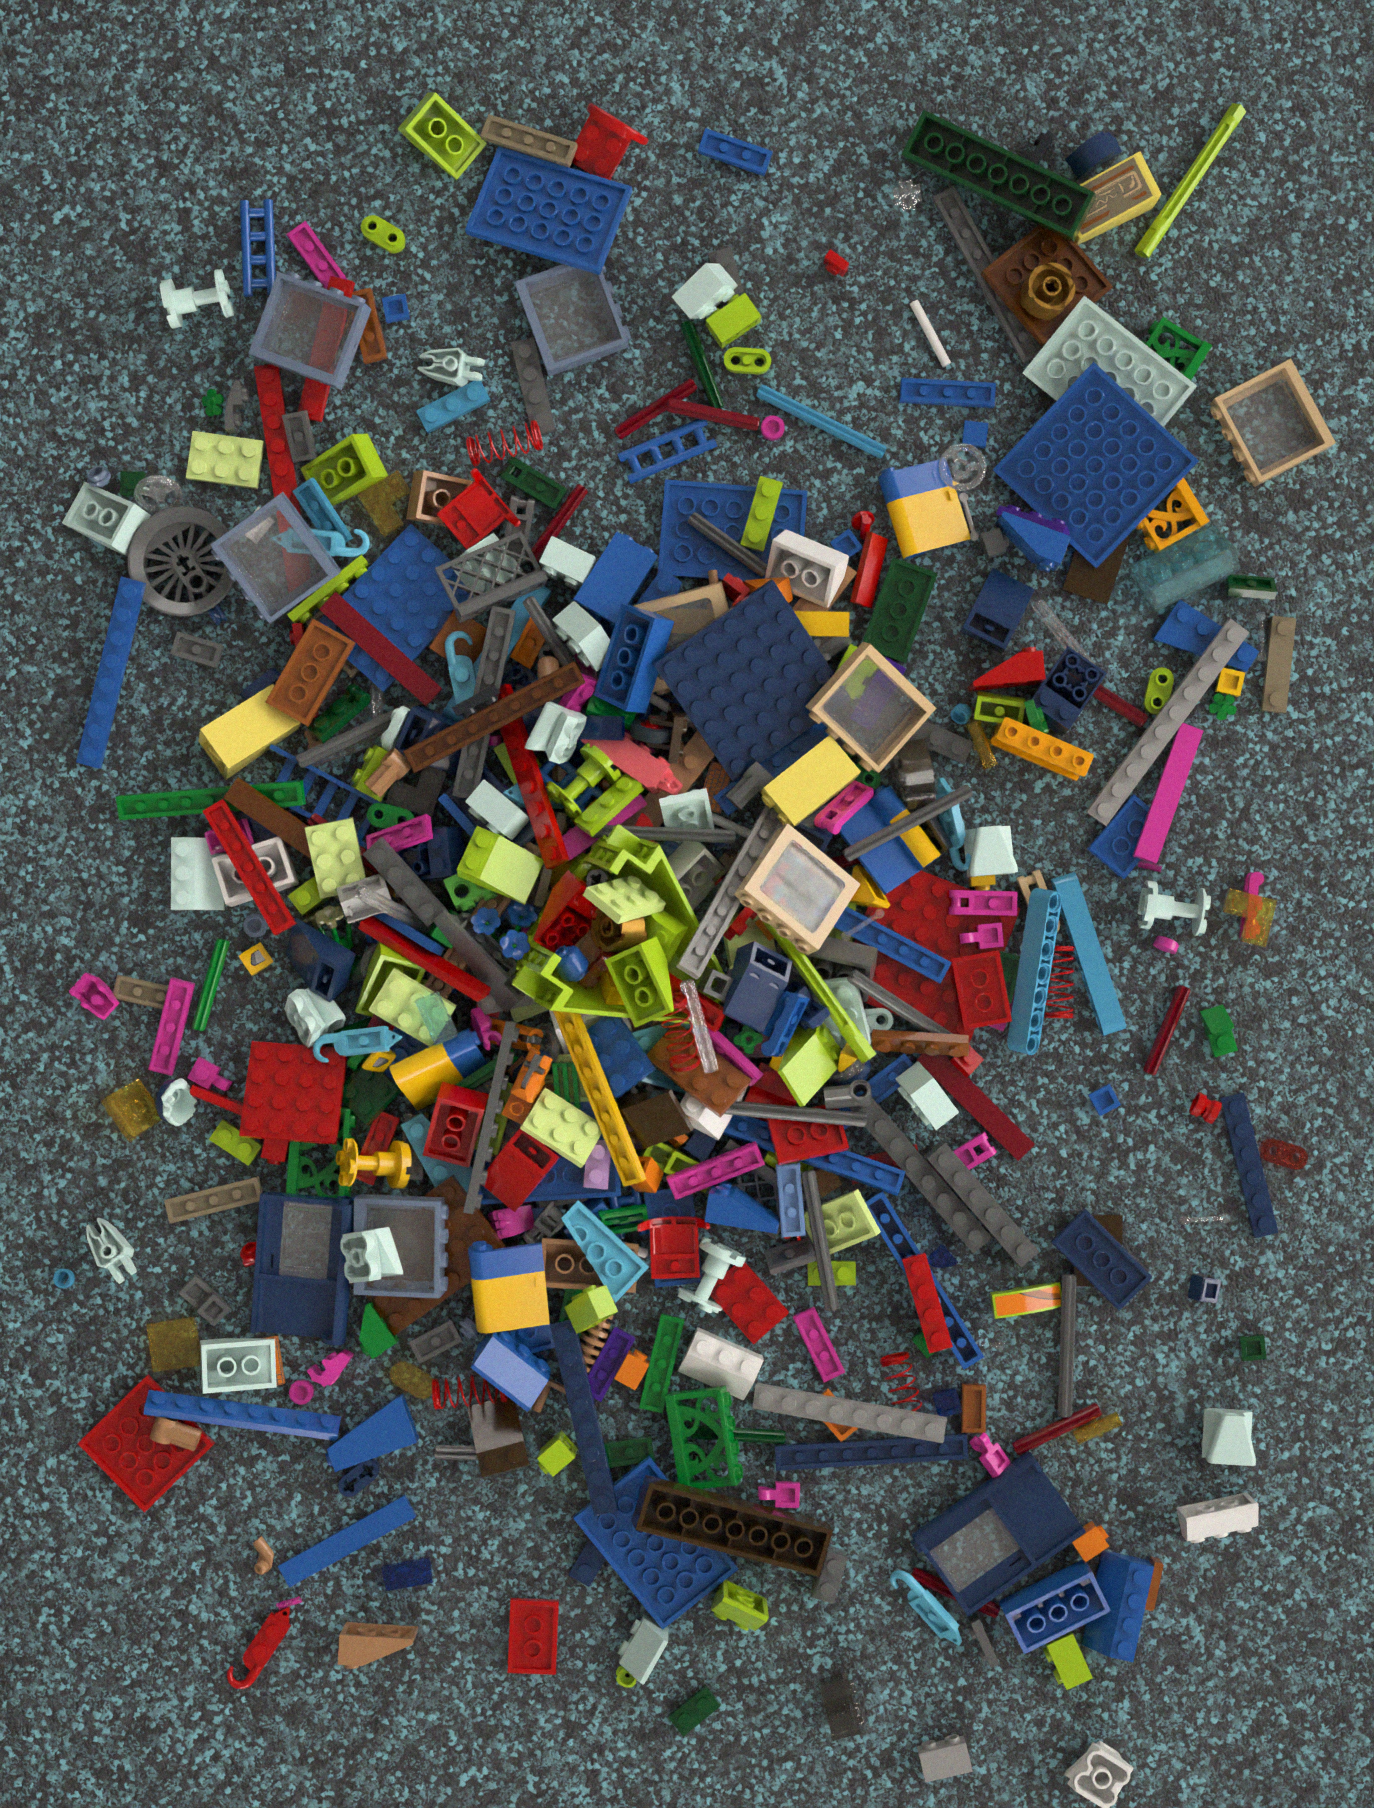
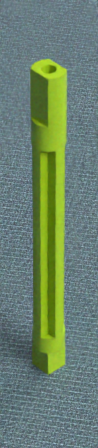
M1231 104L1219 125L1135 248V253L1138 256L1149 259L1171 226V223L1245 115L1246 111L1241 104Z
M763 922L789 959L793 961V965L820 1003L827 1007L831 1014L829 1016L839 1028L840 1033L861 1063H865L876 1055L807 956L798 951L795 945L787 938L781 937L769 923Z

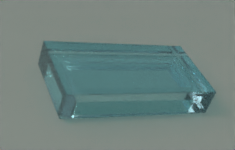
M439 991L415 1001L435 1045L458 1036Z

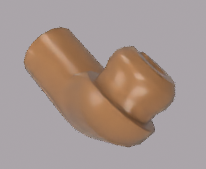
M261 1536L252 1543L259 1552L254 1569L260 1575L271 1569L274 1559L273 1550Z

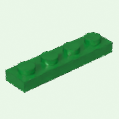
M661 1313L639 1405L641 1409L663 1413L665 1396L668 1392L685 1318Z

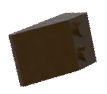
M671 1089L623 1094L616 1100L635 1150L646 1149L689 1133L694 1129Z
M507 1396L506 1403L502 1402L501 1398H497L494 1404L489 1400L483 1402L482 1405L474 1404L467 1407L482 1478L531 1466L517 1405Z

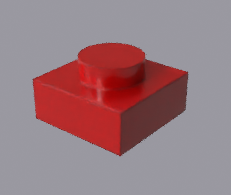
M831 249L828 251L824 258L825 268L831 274H838L843 277L848 271L849 262Z
M969 1045V1056L952 1057L949 1061L967 1078L984 1059Z

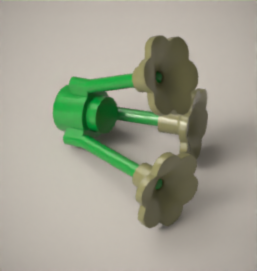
M327 906L300 919L304 923L312 922L314 928L324 935L326 933L322 926L326 924L331 929L332 940L349 950L354 947L352 942V923L348 924L347 919L346 940L345 937H338L336 921L344 917L342 907Z

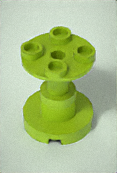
M586 743L580 749L585 762L575 771L577 777L564 790L551 781L546 783L550 800L555 804L560 802L565 807V813L573 820L582 814L580 808L573 800L587 787L592 789L602 779L615 784L621 778L620 771L617 769L614 772L611 768L613 762L595 745L590 748V743Z

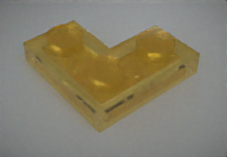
M397 470L360 493L358 497L384 537L404 525L391 504L409 494L411 490Z
M1228 889L1223 912L1246 918L1240 942L1266 947L1277 900Z

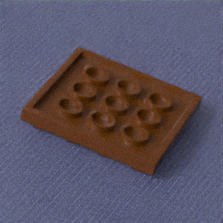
M1040 225L981 272V276L1041 347L1048 342L1084 296L1093 303H1096L1113 288L1075 241L1072 242ZM1053 262L1069 270L1072 275L1073 284L1075 283V294L1059 315L1051 320L1040 319L1031 315L1021 306V288L1036 267Z

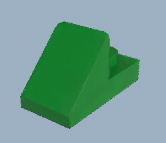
M1219 1005L1199 1011L1213 1057L1238 1051L1232 1029L1235 1027L1225 1007Z

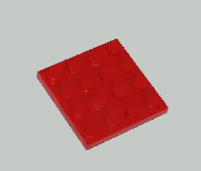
M252 1041L239 1136L337 1145L347 1056L339 1055L334 1047H321L320 1054L329 1059V1062L322 1063L315 1058L313 1046L307 1048L305 1045Z
M149 1374L78 1443L144 1513L215 1444L194 1421L178 1419V1422L202 1430L199 1443L194 1451L171 1443L161 1444L149 1438L156 1416L144 1415L148 1391L165 1392Z

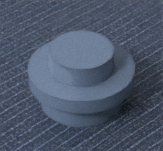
M96 466L88 471L87 482L92 487H103L108 483L111 474L103 466Z
M251 914L244 920L243 928L247 935L260 937L266 933L268 924L262 915Z
M466 1317L464 1321L458 1323L461 1326L459 1331L468 1339H471V1337L478 1338L479 1332L476 1329V1324Z

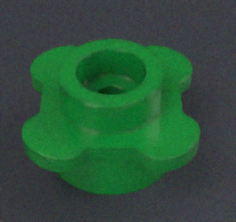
M744 1025L742 1032L734 1037V1043L742 1046L747 1054H751L754 1052V1047L763 1041V1036ZM747 1037H750L751 1040H750V1041H746V1038H747Z

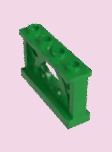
M1164 316L1159 322L1155 320L1147 332L1151 335L1148 341L1142 340L1149 348L1152 344L1153 349L1156 351L1155 353L1160 357L1170 359L1169 364L1174 368L1175 359H1179L1177 364L1181 363L1184 365V369L1179 372L1190 381L1213 346L1173 324ZM1170 333L1175 341L1174 349H1169L1170 343L1167 338L1164 345L1159 344V335ZM1180 340L1196 349V353L1179 349Z
M341 1107L340 1117L343 1120V1127L338 1131V1138L343 1136L344 1143L345 1138L355 1140V1137H351L352 1128L356 1127L357 1115L349 1107ZM338 1140L337 1145L330 1144L335 1155L337 1151H342L343 1147ZM290 1141L286 1193L299 1194V1189L315 1184L317 1194L320 1197H351V1186H340L339 1174L334 1172L340 1166L336 1164V1157L324 1170L318 1173L316 1164L310 1158L302 1156V1150L310 1149L317 1143ZM307 1164L311 1167L313 1171L312 1177H310V1170L307 1174L302 1172L303 1165ZM324 1180L325 1186L330 1189V1181H337L338 1191L334 1195L325 1194L321 1189L320 1181Z
M726 1385L686 1391H670L665 1396L678 1483L699 1489L737 1486L741 1478H743V1468L741 1463L738 1464L739 1443L737 1439H734L735 1418L730 1414L729 1406L732 1404L730 1392H727ZM707 1397L714 1398L718 1402V1411L713 1412L710 1408L711 1404L706 1407L705 1412L702 1411L701 1405L703 1400ZM698 1398L696 1408L683 1405L681 1402L683 1399ZM694 1417L695 1422L693 1428H687L685 1426V1420H689L692 1423ZM700 1421L709 1426L719 1437L714 1449L707 1457L699 1446L688 1443L687 1437H690L697 1431ZM725 1447L726 1454H721ZM690 1452H697L702 1461L699 1463L698 1456L696 1460H692ZM720 1462H725L728 1465L729 1472L726 1476L719 1477L713 1473L710 1465L713 1463L717 1470L722 1471ZM706 1470L710 1479L694 1480L693 1476Z

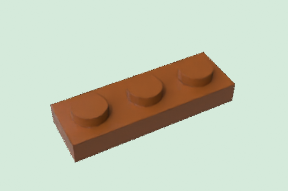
M369 287L352 292V295L365 299V304L371 308L359 342L363 362L369 364L388 359L373 290Z

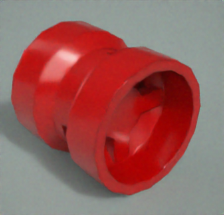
M1199 1092L1191 1103L1189 1114L1195 1117L1201 1116L1204 1121L1212 1124L1221 1110L1222 1103L1216 1100L1211 1101L1207 1099L1206 1095Z

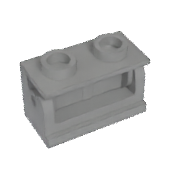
M381 874L336 888L348 924L394 909L386 881Z
M953 1734L945 1737V1740L937 1742L935 1740H927L922 1742L920 1746H917L925 1783L973 1772L964 1736Z

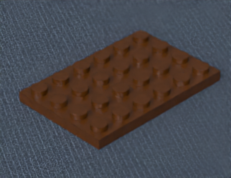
M454 1174L423 1196L445 1197V1204L449 1207L448 1218L445 1219V1228L449 1232L448 1242L445 1243V1252L448 1253V1266L445 1267V1276L448 1277L447 1291L440 1298L366 1295L368 1300L374 1304L373 1307L378 1314L385 1320L394 1336L471 1281L468 1248L474 1242L485 1241L493 1249L506 1248L479 1209H475L473 1214L463 1212L467 1192ZM430 1206L406 1208L380 1227L390 1228L403 1269V1275L381 1278L417 1281L433 1280L435 1265V1211ZM402 1280L394 1283L393 1288L403 1287L407 1289V1284ZM367 1281V1287H372L375 1281ZM434 1286L429 1287L427 1290H434Z

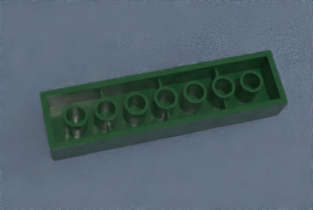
M923 110L902 152L905 160L1072 242L1075 241L1096 200L1095 192L926 110Z

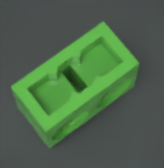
M458 874L443 880L456 911L461 909L462 911H467L475 907V903L483 899L484 901H489L498 896L496 892L479 887L475 883L458 877ZM460 888H466L469 891L467 896L463 898L457 897L456 892Z

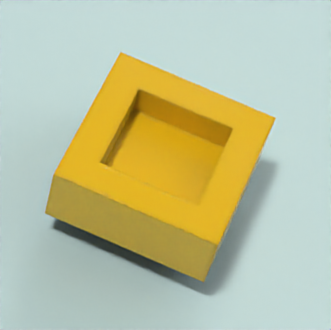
M1223 668L1218 675L1215 692L1239 697L1245 673Z
M995 875L968 878L969 887H975L976 891L990 890V885L996 884Z

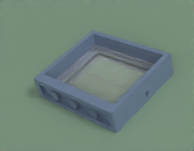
M562 264L515 282L516 290L549 377L629 347L628 340L631 339V335L627 325L622 326L620 317H623L619 303L614 304L611 297L615 293L611 281L606 282L603 273L606 272L605 265L600 275Z
M287 271V274L278 272L248 354L258 360L342 390L371 308L365 304L366 300L359 296L352 295L349 298L343 296L344 292L337 288L330 287V290L322 288L323 284L315 280L309 279L308 282L300 280L301 276L293 272Z
M284 492L277 495L211 544L213 548L211 552L219 562L223 561L228 568L226 572L234 582L236 580L242 586V594L248 601L252 600L258 607L256 612L264 621L267 619L269 623L341 572L339 566Z
M360 1194L354 1198V1232L389 1227L403 1269V1275L381 1277L379 1280L354 1283V1295L440 1298L447 1291L448 1277L445 1276V1267L448 1266V1253L445 1252V1243L448 1242L449 1232L445 1228V1219L448 1218L449 1207L445 1204V1197Z

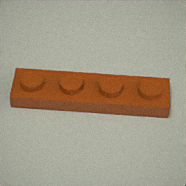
M873 1029L872 1048L875 1051L884 1053L891 1051L903 1052L905 1054L922 1053L931 1056L937 1054L951 1055L953 1057L969 1056V1035Z

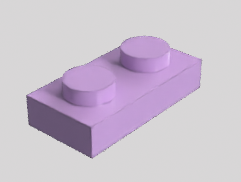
M605 1140L597 1141L585 1163L583 1187L608 1189L611 1154Z

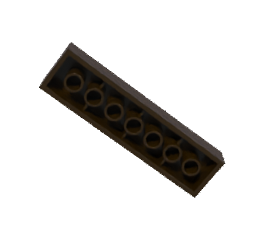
M649 1475L644 1477L631 1521L635 1530L818 1577L820 1576L833 1533V1529L826 1521Z

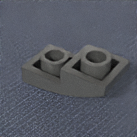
M240 380L234 382L226 403L225 430L229 434H239L238 426H242L241 413L237 412V410L246 409V402H249L248 388L244 387Z

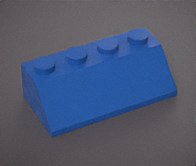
M622 603L594 695L625 711L646 713L658 676V672L652 663L664 655L674 621L657 613Z
M1106 1550L1101 1552L1095 1579L1111 1612L1085 1624L1081 1642L1083 1646L1111 1658L1129 1662L1134 1661L1154 1566L1149 1560Z
M1083 1559L998 1601L1024 1654L1111 1612L1090 1567Z

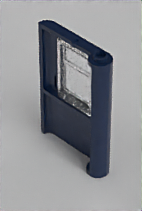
M264 1192L260 1194L250 1333L268 1332L319 1337L327 1345H342L346 1343L350 1283L344 1273L346 1257L341 1251L340 1242L343 1237L342 1234L354 1232V1201L352 1197L338 1196L337 1198L279 1192Z
M1028 1451L1008 1465L999 1476L991 1477L911 1534L914 1539L910 1542L918 1553L924 1552L967 1616H970L1086 1533V1531L1043 1472V1469L1032 1453Z

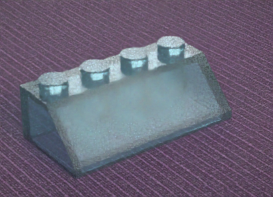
M1214 524L1166 547L1158 553H1154L1129 565V570L1143 598L1155 612L1241 570L1236 548Z

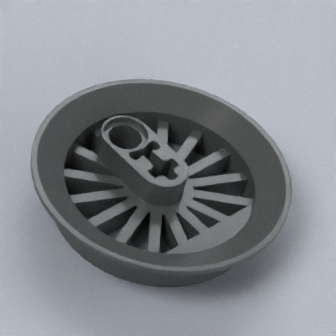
M193 507L168 508L147 519L135 533L128 552L130 579L146 583L143 600L156 610L173 616L201 614L220 603L230 591L234 581L227 574L226 569L228 568L225 564L224 569L203 564L218 561L214 555L203 557L213 549L211 547L212 543L201 550L200 548L211 533L217 539L227 533L228 529L210 513ZM197 526L204 528V532L193 546ZM189 530L187 544L185 547L183 533ZM177 537H178V542H179V547H180V549L177 547V545H176L175 542L173 541V540H174L175 538H177ZM234 542L231 545V549L238 557L236 545ZM169 543L174 552L166 548L165 545ZM158 549H161L162 551L170 555L171 558L155 555L152 553H154ZM147 559L158 560L170 564H164L147 568ZM183 559L188 560L187 565L191 569L190 571L182 566ZM169 570L150 582L148 574ZM203 570L222 574L219 583L207 576ZM201 577L203 579L202 586L193 588V581ZM171 578L162 593L159 594L155 587ZM178 582L175 600L170 601L166 599ZM211 584L214 585L215 589L208 594L207 592L209 591ZM184 585L187 587L190 601L187 603H181ZM194 594L203 595L204 597L195 601Z

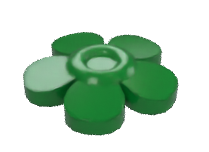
M209 389L207 396L202 398L203 406H207L205 408L206 414L208 416L222 414L223 408L220 405L224 402L223 395L217 394L215 389Z
M1217 693L1213 696V700L1216 703L1209 705V711L1211 713L1217 712L1216 718L1218 720H1225L1227 714L1234 715L1236 713V707L1230 705L1235 701L1232 695L1228 694L1223 697L1221 693Z

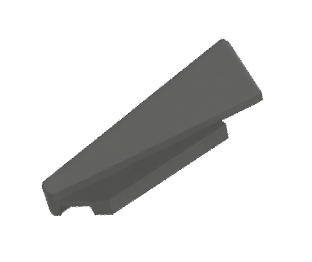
M444 910L434 919V923L477 978L492 988L490 994L503 1011H509L526 995L512 985V981L517 975L514 973L517 970V962L512 957L506 958L503 956V948L491 935L474 932V925L471 923L472 916L470 914L461 913L453 915Z

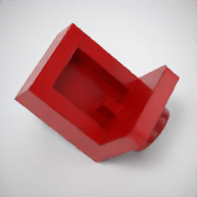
M728 573L722 580L725 594L734 601L732 607L750 595L751 589L745 586L740 578L733 577Z

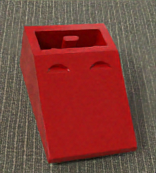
M569 870L553 887L533 938L535 942L553 953L561 946H577L591 930L592 920H596L598 914L595 913L598 907L583 896L588 887L587 882Z
M519 1128L486 1170L488 1175L484 1187L512 1211L516 1212L562 1156Z

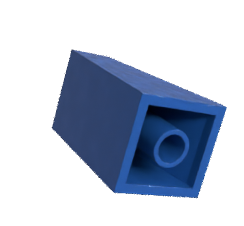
M619 532L615 533L573 599L602 626L609 639L612 636L621 604L631 605L655 566L658 557L651 548L647 546L642 547L634 542L629 535Z

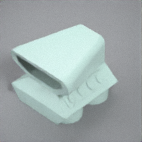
M546 702L524 748L546 751L549 761L558 764L567 762L575 750L578 737L584 729L587 717L580 712L569 710L554 702Z
M1000 825L965 830V860L967 853L971 855L967 878L1018 872L1013 856L1010 826Z
M309 988L305 990L296 989L288 995L284 1010L289 1022L296 1028L301 1042L307 1048L312 1047L321 1035L334 1033L333 1030L344 1026L346 1017L334 1000L328 1002L310 991Z
M389 1227L342 1234L340 1247L346 1257L344 1273L349 1283L379 1280L381 1277L403 1275V1269Z
M1204 1409L1202 1419L1204 1425L1203 1439L1201 1442L1202 1458H1206L1207 1462L1211 1464L1255 1466L1256 1458L1251 1441L1252 1412L1234 1409Z

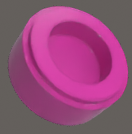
M773 415L766 417L761 423V434L769 441H775L782 437L785 429L782 419Z
M1157 936L1153 944L1156 948L1171 954H1176L1179 947L1176 941L1163 936Z
M305 1379L295 1381L289 1389L290 1399L299 1405L308 1403L314 1395L313 1385Z

